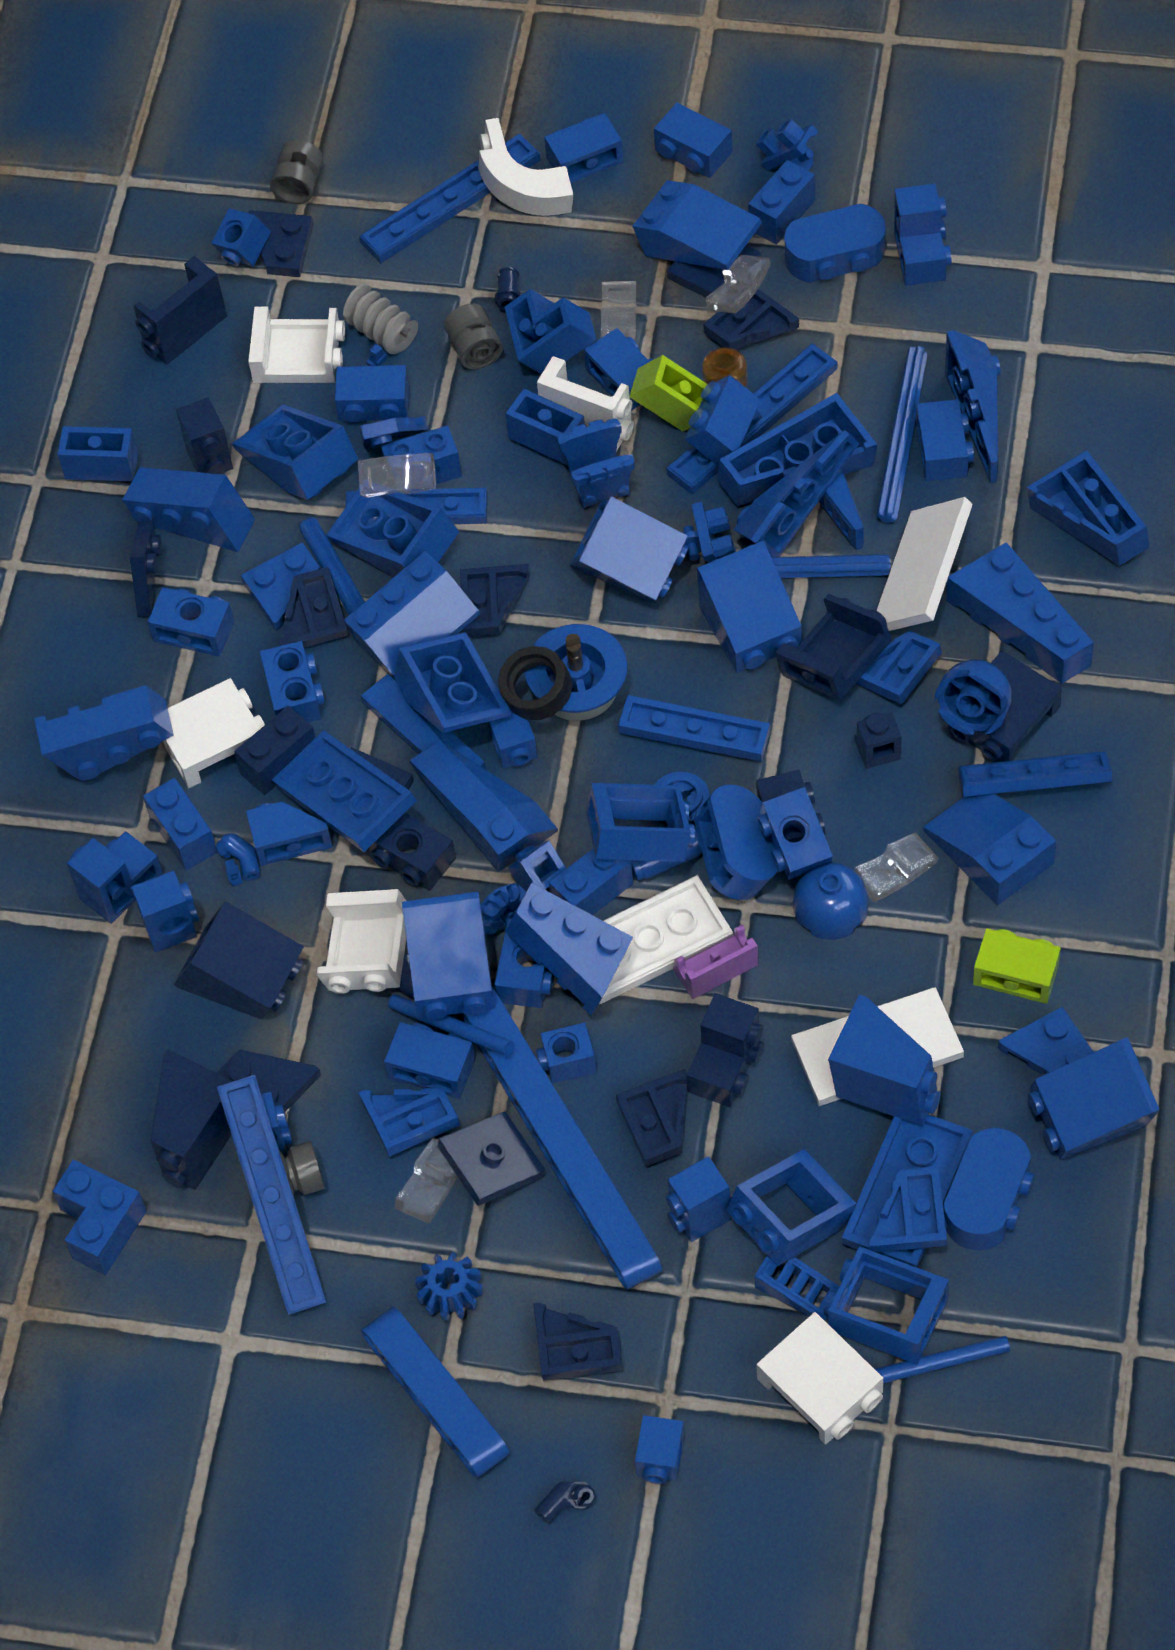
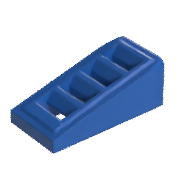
M839 472L819 500V503L854 549L858 550L864 545V527L845 476L842 472Z
M767 1255L754 1277L755 1288L809 1317L816 1312L825 1322L828 1320V1314L824 1313L827 1297L832 1290L837 1292L840 1287L796 1257L778 1266ZM780 1267L783 1270L777 1280L772 1278V1275L776 1268ZM793 1274L797 1276V1279L791 1289H789L785 1285ZM808 1282L812 1286L805 1298H803L799 1294ZM820 1290L827 1292L819 1307L813 1305Z

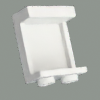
M254 307L249 352V367L253 383H335L337 367H342L343 363L342 348H338L339 341L345 340L344 320H339L337 308H329L328 319H271L268 307Z
M554 356L551 358L537 381L538 395L583 415L586 427L589 426L588 422L602 419L604 423L610 419H617L622 428V433L617 443L618 450L623 440L627 441L630 438L634 429V421L631 420L632 400L629 397V386L621 383L614 396L604 395L567 381L565 360Z
M231 678L168 708L174 736L162 741L188 789L201 783L198 771L235 754L234 751L265 725L260 715L253 717L249 710L252 708L249 696L244 688L238 690Z
M399 889L328 893L326 908L334 917L327 964L326 966L318 967L316 974L328 991L347 993L350 990L367 989L379 992L386 988L400 987L406 946L402 902L406 901Z
M816 1312L756 1364L757 1380L768 1390L773 1386L818 1430L819 1439L825 1445L833 1438L839 1440L844 1437L852 1428L853 1420L862 1411L866 1413L871 1412L883 1398V1377Z

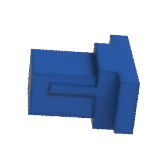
M375 344L369 350L370 356L366 364L369 366H380L386 361L388 354L383 351L382 347Z
M234 859L225 861L229 883H232V886L242 884L243 880L238 865H235Z

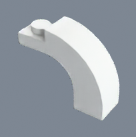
M499 118L485 120V133L480 134L481 150H479L478 169L491 193L507 206L524 213L541 216L571 213L573 191L566 166L536 170L520 165L507 151Z

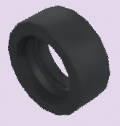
M530 646L516 651L507 658L500 669L498 678L500 694L514 714L526 720L539 721L555 715L563 709L569 700L572 689L570 672L556 652L546 647ZM537 666L550 667L555 673L556 679L555 684L546 695L532 701L522 700L517 696L515 685L524 672Z

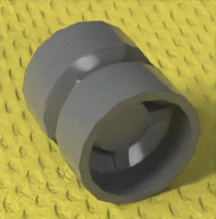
M290 140L284 143L270 182V189L273 194L282 201L291 204H304L308 202L312 197L317 182L316 178L323 163L321 151L313 144L303 140Z
M475 303L462 305L446 317L444 329L451 343L455 346V351L465 368L471 370L481 369L489 366L499 358L503 350L502 343L492 327L485 309L481 305Z
M311 1141L291 1146L288 1155L284 1156L280 1152L293 1196L297 1190L303 1195L325 1189Z

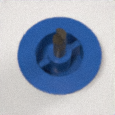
M586 624L564 625L545 633L533 644V646L546 647L556 652L570 672L572 681L571 694L563 709L555 714L559 718L580 721L600 715L610 707L625 682L627 675L625 652L620 643L603 629ZM548 666L533 667L525 672L527 685L537 699L546 695L555 684V673Z

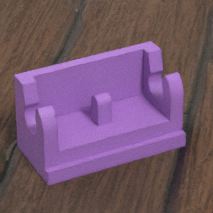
M743 925L734 928V936L686 961L683 956L676 958L673 969L693 1000L758 966V945L753 938L747 940L745 928Z

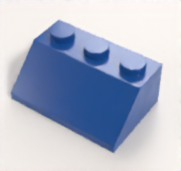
M424 551L343 621L356 643L394 678L399 648L457 635L478 617L480 612L447 570Z

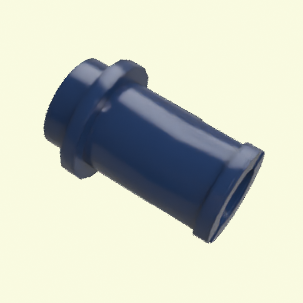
M503 267L497 274L498 291L495 294L494 301L502 311H505L506 305L521 296L518 292L520 273L514 267Z

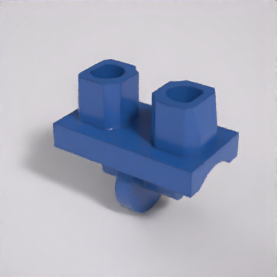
M792 118L781 124L777 131L772 127L765 130L756 142V145L766 155L761 165L768 171L789 160L809 170L813 165L814 153L806 146L809 138L816 136L818 130L812 124L801 129Z
M702 502L692 504L697 531H694L690 525L683 528V534L688 536L684 545L688 546L686 555H688L689 559L697 560L699 552L702 551L704 560L710 563L736 552L731 534L715 539L713 537V534L731 528L724 506L705 510Z

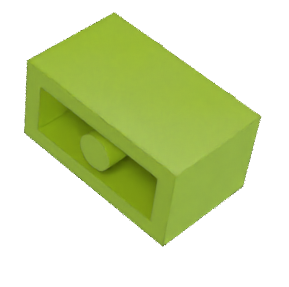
M661 355L637 369L629 397L684 432L690 428L689 420L694 412L698 410L703 399L701 398V393L708 384L664 355Z
M986 928L974 966L973 985L1048 1004L1059 967L1061 947L1055 946L1044 939L1031 940L1016 936V934L1009 930Z

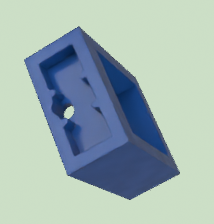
M591 783L586 814L595 859L685 862L688 847H693L695 828L693 824L688 823L689 802L683 801L680 786ZM614 819L667 821L668 828L615 826Z
M803 1149L737 1185L726 1211L752 1237L759 1248L779 1266L844 1229L857 1203ZM784 1184H787L816 1215L792 1230H789L760 1199V1197Z
M859 1246L853 1260L847 1258L842 1267L839 1277L841 1284L838 1291L832 1290L825 1302L824 1313L828 1314V1325L840 1336L918 1365L948 1301L949 1279ZM864 1278L922 1299L906 1334L848 1313Z

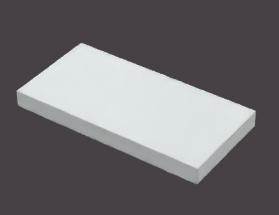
M966 497L911 511L877 611L885 617L889 631L934 620L972 508V503Z
M698 875L604 920V922L629 934L633 939L599 1004L672 970L675 966L674 960L683 956L686 961L734 936L733 931Z
M936 987L877 1006L931 1055L933 1068L964 1058V1050ZM848 1016L791 1035V1042L818 1107L842 1099L836 1097L828 1058Z

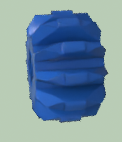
M452 1251L448 1256V1260L442 1261V1257L436 1253L434 1256L435 1265L423 1263L421 1266L423 1275L415 1279L416 1288L420 1290L416 1294L417 1300L420 1304H426V1312L430 1316L440 1311L441 1319L446 1322L450 1317V1313L456 1312L457 1317L463 1319V1308L475 1310L477 1307L475 1297L482 1296L483 1294L482 1284L478 1283L481 1279L480 1270L472 1268V1261L468 1256L458 1262L457 1254Z

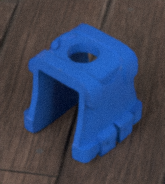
M602 419L588 422V427L582 424L571 428L570 433L567 432L558 436L559 449L567 459L571 480L583 508L594 506L596 502L603 501L610 496L621 498L630 495L629 478L631 471L635 468L633 454L616 457L617 443L622 433L621 424L617 419H610L604 423Z

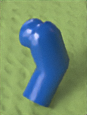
M229 833L223 835L222 839L216 844L218 854L224 856V858H230L232 855L239 860L244 880L253 881L258 879L261 874L255 847L237 834Z

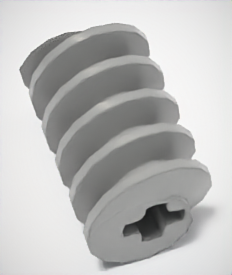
M363 283L357 286L346 300L343 311L344 320L349 325L354 326L360 333H364L367 338L374 340L380 347H384L388 353L398 354L408 348L413 342L418 331V321H410V315L406 311L401 312L396 304L391 305L389 299L386 297L381 298V294L378 291H371V287L368 284Z

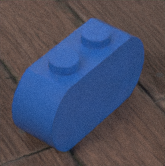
M856 204L795 219L787 227L784 237L786 267L794 277L810 283L828 280L835 276L855 271L861 272L867 268L875 267L882 261L885 255V220L876 209L865 204Z
M728 784L718 787L695 813L693 819L710 883L720 893L729 898L748 900L756 896L778 871L771 855V850L775 848L771 837H764L758 824L757 816L761 815L762 801L748 789Z
M989 1128L975 1133L969 1140L943 1204L946 1232L954 1242L964 1248L971 1250L993 1248L1003 1242L1007 1229L1014 1231L1022 1210V1208L1017 1207L1021 1195H1029L1035 1174L1030 1173V1151L1026 1143L1015 1133L1000 1128Z

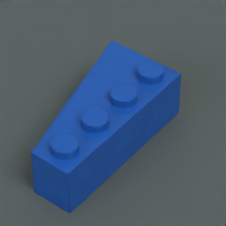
M835 393L721 458L717 480L734 503L740 506L753 502L844 430L850 433L860 444L840 470L842 474L874 466L877 443L838 393Z
M1007 542L948 576L946 601L955 608L961 607L970 614V619L980 626L985 624L999 634L998 639L1008 646L1013 644L1025 653L1026 659L1061 684L1091 666L1094 642Z

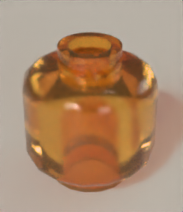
M718 348L713 350L705 357L702 364L703 381L709 384L711 381H718L731 375L746 387L748 383L747 361L735 349Z

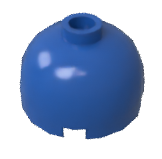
M972 659L957 663L947 671L935 692V700L938 698L940 705L938 712L941 718L952 728L973 735L975 731H986L985 734H990L1001 727L1012 703V690L1006 675L997 666L984 660Z
M829 862L810 869L801 876L796 884L793 897V910L796 921L801 927L803 925L806 929L810 930L811 935L817 938L835 940L848 937L854 933V928L859 926L861 922L863 924L867 918L869 897L864 881L855 870L841 863Z

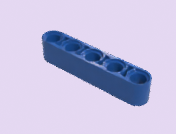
M391 1307L361 1329L363 1337L374 1353L475 1478H479L510 1455L508 1447L497 1431L396 1307Z

